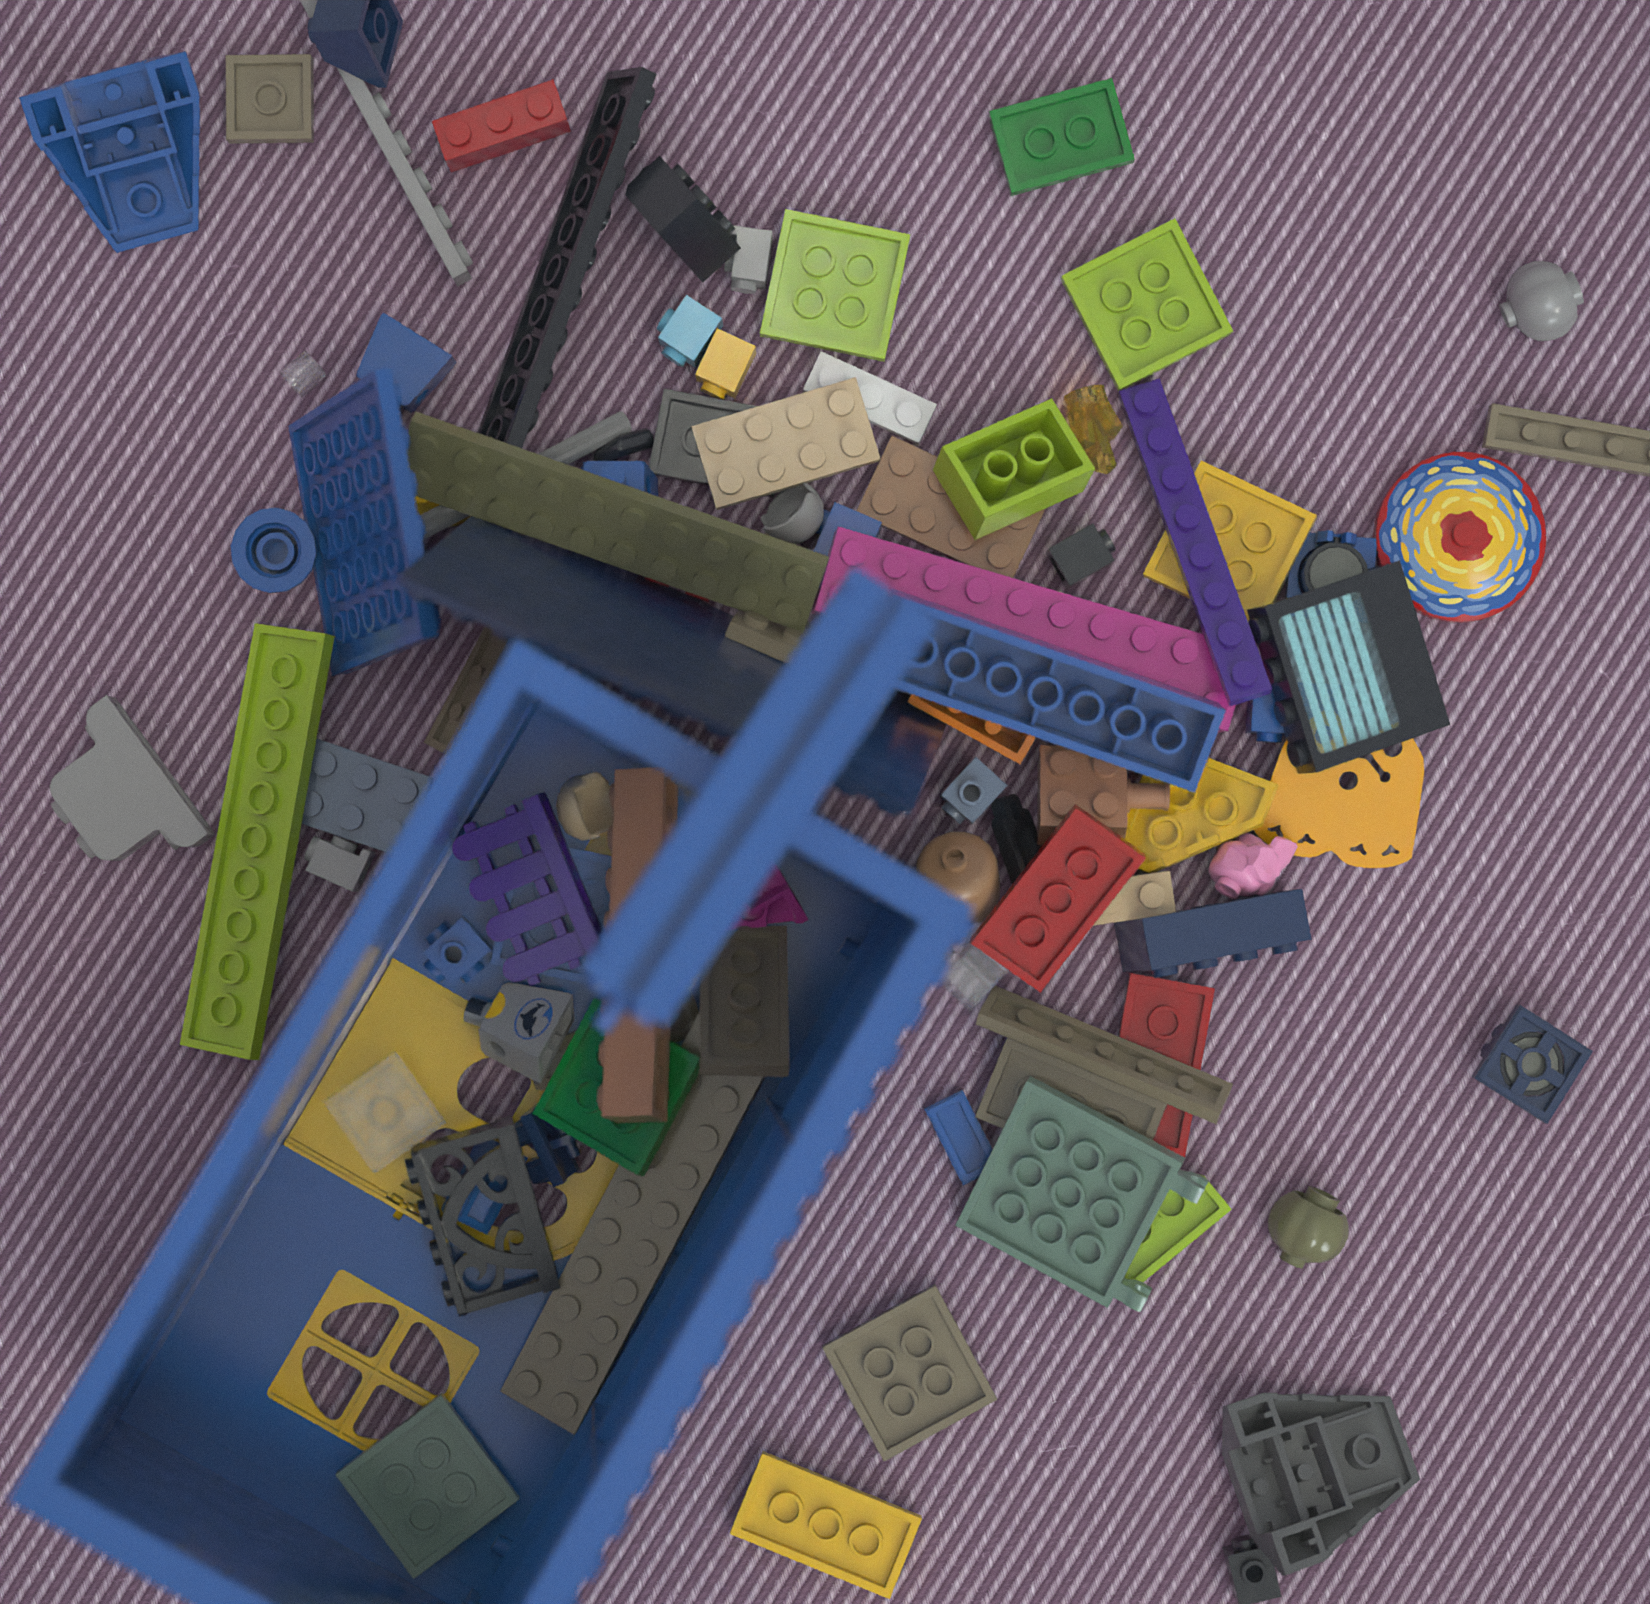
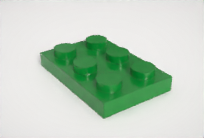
M1112 78L991 110L988 114L1010 196L1132 164L1135 160Z

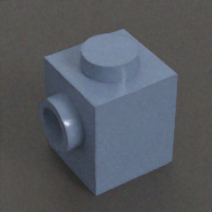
M975 757L940 795L945 801L941 808L959 825L964 820L973 824L1008 785Z

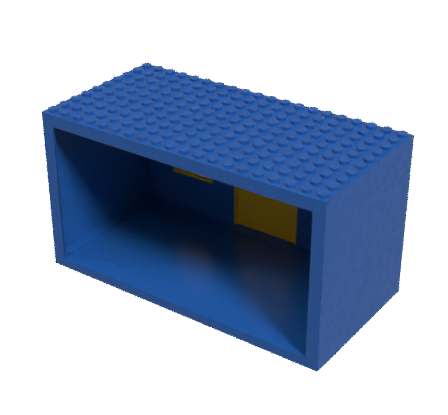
M515 639L16 1485L8 1502L189 1604H579L581 1599L577 1596L583 1580L586 1579L592 1582L605 1560V1555L602 1553L608 1537L610 1536L616 1540L630 1517L627 1509L633 1494L635 1493L641 1497L649 1486L655 1470L651 1468L658 1451L666 1454L674 1443L680 1430L676 1426L679 1420L678 1417L683 1408L691 1411L699 1400L705 1385L701 1384L705 1370L708 1365L715 1369L724 1357L729 1346L726 1338L733 1323L741 1326L754 1303V1300L750 1297L757 1281L765 1284L774 1271L779 1260L775 1256V1250L782 1238L790 1241L803 1219V1215L799 1214L800 1207L805 1198L809 1196L814 1199L825 1183L828 1173L824 1171V1166L830 1155L833 1153L839 1156L846 1147L853 1132L848 1129V1124L855 1112L858 1111L864 1114L877 1092V1088L873 1087L872 1083L880 1069L888 1072L896 1061L902 1048L896 1042L905 1026L912 1030L921 1018L926 1008V1004L921 1002V999L929 985L937 987L946 975L951 962L945 958L954 943L962 945L971 932L975 920L969 916L974 907L810 812L776 862L805 911L808 920L796 924L794 921L767 924V926H787L788 1077L766 1076L599 1394L576 1434L568 1432L500 1392L552 1291L546 1293L541 1291L459 1317L456 1306L448 1307L446 1304L441 1281L448 1280L443 1264L435 1266L429 1241L436 1239L431 1224L423 1225L421 1216L417 1214L419 1213L417 1200L424 1197L420 1184H411L405 1164V1159L411 1158V1145L422 1143L426 1136L436 1130L449 1128L461 1132L489 1124L467 1111L461 1105L458 1098V1081L463 1072L481 1059L489 1058L481 1051L480 1027L464 1021L465 1008L472 997L493 1003L502 985L508 982L529 986L527 979L512 982L504 976L503 966L490 964L495 941L488 937L486 924L489 919L498 915L499 911L493 898L481 902L475 900L470 895L469 884L473 878L483 874L476 858L469 861L457 859L453 854L452 845L457 837L466 834L463 825L475 821L477 827L481 828L507 817L504 808L516 804L518 811L524 810L522 800L545 792L568 847L612 856V851L609 849L607 841L608 831L601 833L597 839L582 841L568 835L558 820L557 797L561 787L570 778L597 772L611 786L615 781V770L657 767L679 780L678 823L721 759ZM535 834L529 836L530 839L537 840ZM516 841L489 852L495 869L512 862ZM464 916L493 948L479 960L485 967L467 984L460 978L453 985L447 979L439 983L423 965L428 960L423 952L430 946L424 939L443 922L450 928ZM448 947L447 954L452 960H460L462 958V951L459 947ZM539 974L541 982L533 985V987L573 994L575 1020L568 1033L577 1030L593 998L600 1000L604 998V996L584 983ZM699 976L690 991L693 993L700 1012ZM684 1040L676 1043L682 1046ZM530 1079V1088L513 1115L514 1123L538 1103L544 1090H536L532 1079ZM528 1144L521 1147L523 1155L528 1157L526 1163L538 1156L536 1151ZM597 1152L596 1159L590 1168L583 1172L572 1174L566 1179L565 1183L556 1186L557 1189L565 1194L567 1207L558 1221L544 1227L559 1278L619 1164ZM435 1194L442 1216L441 1208L446 1198ZM457 1220L456 1224L466 1233L485 1244L495 1247V1237L499 1227L492 1225L487 1235ZM510 1230L507 1232L504 1239V1250H510V1240L515 1244L522 1242L524 1236L521 1231ZM449 1241L454 1261L456 1262L465 1252ZM487 1263V1271L484 1277L478 1281L479 1271L477 1268H466L463 1272L464 1283L469 1288L477 1291L488 1288L495 1278L496 1265ZM504 1267L503 1284L537 1275V1269H512ZM382 1303L395 1307L399 1312L395 1325L379 1352L373 1357L362 1354L327 1334L322 1329V1322L330 1313L352 1304ZM416 1322H421L439 1340L448 1361L450 1382L444 1396L520 1497L518 1501L413 1579L335 1474L339 1469L379 1440L360 1436L355 1433L353 1427L377 1386L385 1385L422 1407L437 1397V1395L397 1374L390 1367V1362L410 1327ZM311 1346L319 1347L356 1368L362 1374L361 1383L338 1419L328 1418L318 1408L306 1386L303 1374V1356L307 1348Z

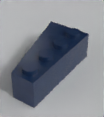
M1302 889L1285 890L1263 896L1258 895L1231 900L1227 903L1221 902L1190 908V910H1178L1174 913L1114 923L1122 971L1152 970L1153 978L1178 974L1177 965L1192 963L1193 970L1219 966L1218 957L1232 955L1233 962L1259 958L1257 950L1270 947L1273 955L1298 950L1297 942L1312 939Z

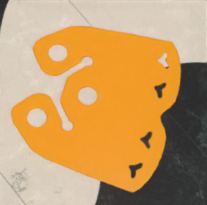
M1320 711L1323 726L1328 727L1324 711ZM1333 712L1342 744L1345 746L1346 740L1339 718ZM1311 717L1309 718V723L1314 735L1316 728ZM1398 723L1390 724V730L1396 728ZM1331 738V740L1329 741V745L1332 751L1335 750V747L1333 744V740ZM1413 738L1401 742L1402 750L1395 757L1387 756L1383 749L1370 753L1383 771L1390 773L1388 782H1382L1380 775L1367 759L1356 758L1317 773L1298 774L1296 767L1291 764L1288 758V741L1286 739L1270 779L1271 782L1276 783L1279 787L1263 826L1254 829L1261 840L1270 845L1278 835L1275 831H1268V828L1280 825L1283 837L1296 843L1298 846L1294 853L1295 856L1311 858L1332 851L1346 864L1363 868L1393 867L1405 863L1412 858L1424 779V759ZM1316 742L1318 751L1323 754L1321 744ZM1351 771L1357 775L1358 782L1350 790L1343 789L1339 784V778L1343 773ZM1305 834H1308L1315 843L1310 844L1307 841L1298 843V840L1302 839ZM1362 843L1366 855L1360 851H1351L1350 848ZM1389 845H1392L1394 849L1399 851V854L1390 852L1388 855H1382Z

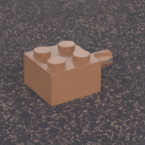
M1040 745L1037 778V844L1043 845L1074 804L1081 807L1124 839L1127 832V813L1130 812V809H1163L1168 811L1170 802L1169 783H1131V779L1127 778L1126 768L1063 746Z

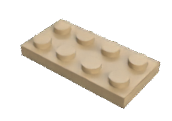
M856 377L691 426L716 510L800 486L803 483H810L881 460Z

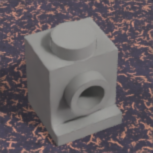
M733 225L736 229L730 236L741 249L725 262L724 271L732 272V291L755 294L756 288L766 289L773 241L772 231Z
M336 835L333 836L331 842L314 836L304 856V859L309 861L305 871L352 892H359L376 853L369 849H362L359 855L355 853L358 845Z

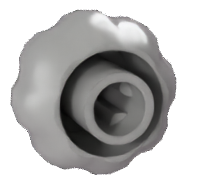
M1533 261L1521 266L1512 274L1507 285L1506 302L1501 303L1499 306L1508 328L1516 326L1528 338L1537 341H1551L1564 336L1570 331L1578 318L1577 305L1584 303L1580 285L1572 271L1564 274L1561 267L1557 264L1546 261Z

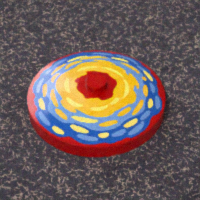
M1443 453L1425 459L1411 467L1386 492L1374 522L1373 538L1376 539L1377 545L1376 561L1377 565L1395 561L1401 562L1415 611L1419 614L1442 622H1474L1486 619L1509 608L1533 584L1545 554V519L1538 499L1530 486L1517 472L1506 464L1478 453Z

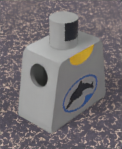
M510 982L502 985L493 1003L472 997L468 1001L464 1012L465 1022L480 1027L481 1051L486 1056L539 1083L544 1078L575 1020L573 994Z

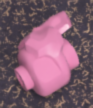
M1245 833L1236 837L1235 841L1229 840L1219 846L1210 862L1208 871L1212 880L1216 883V890L1226 897L1235 899L1238 896L1249 897L1254 894L1263 896L1272 889L1276 877L1290 863L1298 846L1296 843L1280 836H1276L1270 845H1267L1260 838Z

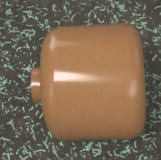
M948 832L935 837L923 847L917 859L916 874L974 907L969 916L975 920L974 924L982 922L987 918L1000 900L1001 888L998 863L991 846L980 836L968 832Z

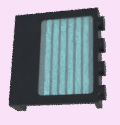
M1400 561L1381 564L1367 569L1368 571L1268 605L1247 610L1250 619L1248 624L1255 643L1258 644L1262 662L1272 687L1275 699L1274 713L1279 724L1283 726L1287 737V755L1291 764L1296 767L1298 774L1317 773L1450 725Z

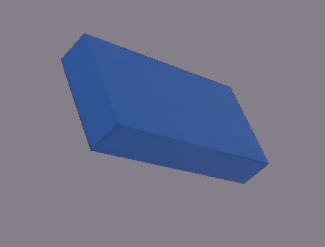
M961 1089L925 1107L924 1110L964 1186L979 1178L993 1149Z

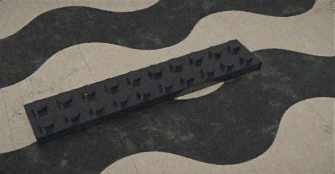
M644 67L610 71L606 74L477 432L479 434L522 448L527 433L531 432L536 425L539 411L536 408L542 392L547 390L552 381L553 369L551 366L556 353L562 349L568 335L566 325L571 312L580 303L582 280L585 272L592 267L596 259L597 249L595 244L599 233L607 226L611 217L609 205L614 192L620 188L626 174L624 164L627 155L638 142L640 119L643 111L650 106L654 98L655 88L653 83L657 74Z

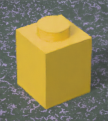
M717 328L695 374L697 382L702 383L700 390L717 399L723 400L725 395L735 399L756 356V346Z

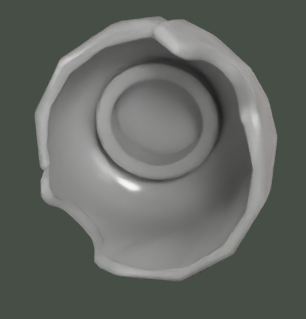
M808 483L781 491L770 503L767 513L761 516V521L764 525L763 530L769 536L795 545L807 541L821 526L824 516L823 502L818 492Z

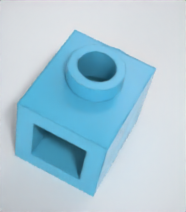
M686 295L676 311L672 308L666 311L657 326V330L661 332L658 336L659 343L664 347L661 353L680 367H683L687 362L696 368L704 356L716 329H722V318Z

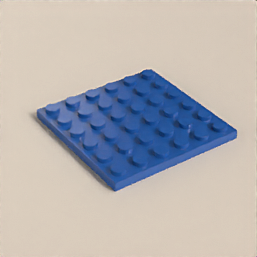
M392 368L372 371L288 426L304 520L308 523L316 539L317 557L313 572L324 633L335 636L330 660L332 676L352 673L439 637L438 629L440 628L441 618L437 605L413 599L407 594V589L398 584L401 573L424 555L422 541L425 536V526L422 517L417 514L414 498L417 493V480L414 472L409 469L407 458L409 435L406 427L401 424L399 412L402 399L399 384L394 381Z

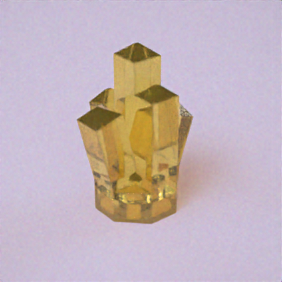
M1090 385L1076 389L1063 396V404L1070 428L1095 467V472L1109 474L1117 466L1110 441L1115 439L1123 425L1108 401L1104 385Z

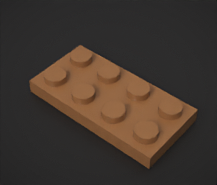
M891 436L858 506L857 512L881 521L882 527L957 562L1014 578L1045 509L974 540L933 472V467L938 457Z

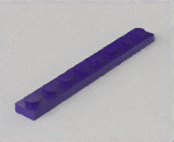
M1160 378L1120 390L1118 395L1119 401L1228 705L1230 707L1269 695L1272 691L1270 681Z

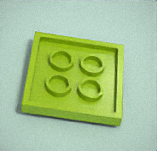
M785 209L760 329V337L885 362L911 234Z
M1175 218L1062 275L1060 278L1118 392L1234 332Z

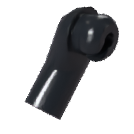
M648 428L619 435L597 449L594 461H618V458L651 449L654 443L653 435Z

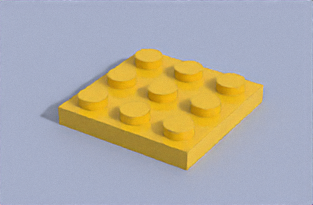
M1201 460L1194 475L1247 621H1249L1248 609L1274 603L1317 519V515ZM1165 529L1143 576L1190 599Z

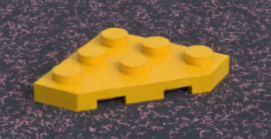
M1208 758L1195 792L1169 784L1170 802L1168 811L1163 809H1130V812L1127 813L1125 840L1145 853L1146 856L1138 870L1146 873L1158 872L1263 826L1279 786L1274 782ZM1142 775L1139 783L1164 784L1166 782Z

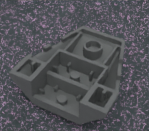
M1261 1393L1223 1406L1222 1456L1251 1538L1282 1576L1324 1562L1349 1537L1356 1535L1363 1529V1525L1376 1514L1383 1512L1420 1480L1390 1396Z

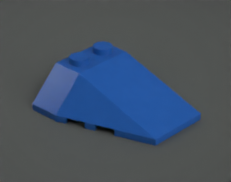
M187 51L137 61L65 81L19 97L34 142L53 163L59 172V176L75 193L83 204L84 210L116 253L199 230L200 92Z

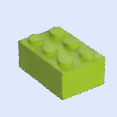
M1052 398L942 446L933 467V472L974 540L1083 492L1095 470V467Z

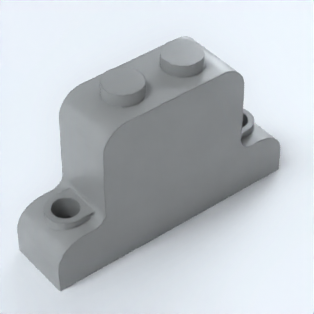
M106 695L92 705L86 714L87 725L85 729L95 742L94 747L57 773L50 783V792L55 800L51 803V807L65 824L71 822L80 834L76 841L84 853L91 859L97 856L102 860L121 861L160 833L174 850H177L179 847H199L215 836L214 831L115 697Z

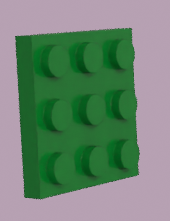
M593 998L538 1101L533 1114L637 1176L644 1177L699 1075V1056L670 1040L667 1122L616 1123L602 1117V1111L597 1103V1092L599 1086L603 1084V1067L599 1060L600 1043L605 1039V1032L592 1023L601 1010L602 1002L600 999Z

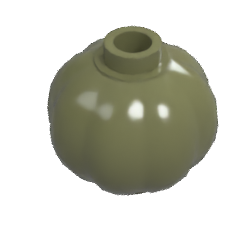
M1308 1186L1305 1193L1293 1190L1281 1196L1274 1203L1268 1217L1270 1237L1282 1250L1280 1259L1292 1266L1303 1269L1305 1263H1322L1336 1257L1344 1248L1349 1236L1347 1217L1337 1209L1340 1200L1313 1186Z

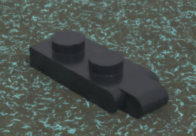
M1016 794L995 799L991 803L994 815L991 826L1011 884L1015 882L1042 847V845L1037 844V830L1031 813L1028 809L1022 807L1021 801Z

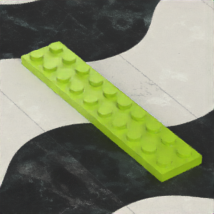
M254 624L180 1045L247 1060H260L335 638L333 635Z

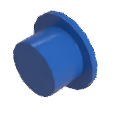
M278 507L260 509L247 516L235 530L230 546L232 564L239 577L252 588L267 593L287 592L302 584L312 572L317 557L316 539L308 523L294 512Z

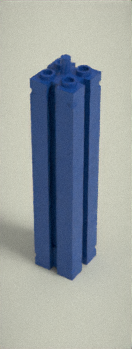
M854 566L845 575L832 597L828 600L581 964V970L587 973L584 983L608 999L592 1022L607 1034L610 1033L625 1009L629 1014L649 1027H652L656 1020L664 1026L667 1025L681 1001L693 987L911 665L922 645L938 625L937 621L906 600L903 601L888 590L889 588L858 567Z

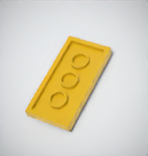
M762 1451L730 1534L890 1599L921 1523L922 1515Z

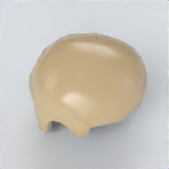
M594 772L570 778L561 787L557 797L558 820L568 835L582 841L597 839L601 833L607 832L609 827L613 826V809L609 801L610 785L600 773Z

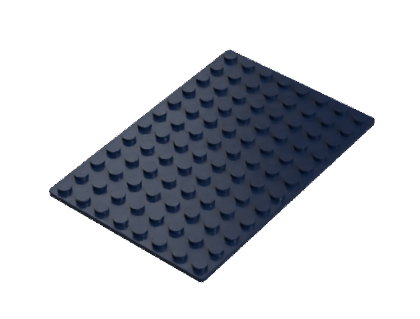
M474 516L468 518L401 573L398 581L400 586L407 589V594L417 601L423 603L437 602L450 608L449 613L459 620L469 623L481 622L492 627V633L503 640L514 642L517 639L535 647L534 650L555 662L562 659L577 666V671L589 679L602 681L604 678L619 685L620 691L633 699L645 700L648 698L663 705V711L670 716L682 720H687L689 717L703 723L709 733L723 739L735 738L786 664L783 661L724 637L734 617L727 612L689 597L672 587L665 588L645 580L644 576ZM896 689L892 691L885 705L881 707L831 782L838 792L850 797L861 795L876 802L875 806L882 812L900 817L901 814L911 816L916 807L946 723L908 703L909 695Z

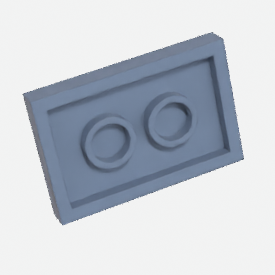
M316 739L302 824L389 853L433 777Z

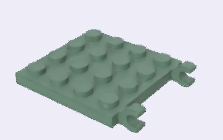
M1030 1076L955 1226L1107 1308L1113 1298L1129 1308L1141 1312L1152 1288L1141 1281L1124 1278L1169 1189L1197 1204L1209 1180L1197 1173L1181 1170L1180 1168L1185 1160L1183 1156Z

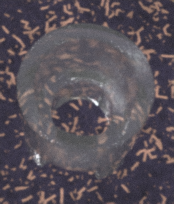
M306 350L279 372L282 378L301 398L309 393L326 376L322 367Z

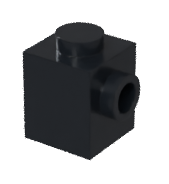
M1250 1534L1235 1537L1231 1540L1232 1545L1222 1547L1234 1598L1238 1604H1254L1282 1597L1274 1565L1254 1542Z

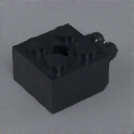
M659 156L650 165L642 168L639 175L628 184L625 196L694 274L704 282L741 249L730 236L736 228L719 209L713 215L711 214L717 207L697 184L691 190L689 189L695 182L678 163L671 169Z

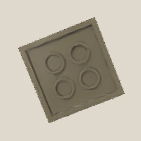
M935 1284L822 1345L827 1358L883 1461L894 1457L997 1400L994 1391Z

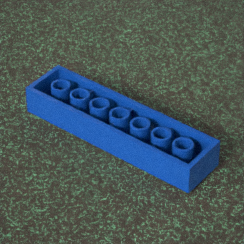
M891 588V593L903 601L906 600L938 622V625L922 645L919 653L896 685V689L1186 790L1196 791L1226 712L1219 702Z

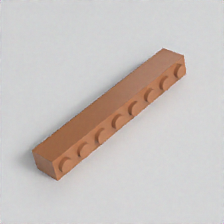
M657 767L615 770V781L609 789V801L613 809V826H610L608 829L607 841L609 849L612 851L611 868L606 872V888L610 894V910L605 913L604 929L609 925L677 824L679 780ZM606 997L602 999L601 1009L608 1000ZM625 1009L610 1033L607 1034L605 1032V1039L600 1043L599 1060L603 1067V1084L599 1086L597 1092V1103L602 1111V1117L616 1123L667 1122L670 1021L664 1026L656 1020L652 1027H649L629 1014Z

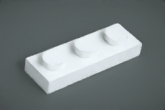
M820 352L803 392L856 377L869 422L919 445L937 404L831 355Z

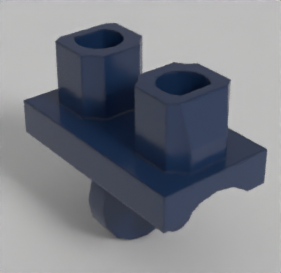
M534 1105L514 1124L521 1147L532 1143L538 1155L526 1163L532 1184L551 1182L552 1186L556 1187L565 1183L569 1176L580 1169L575 1157L579 1156L581 1152L575 1142V1138L533 1114L536 1107Z

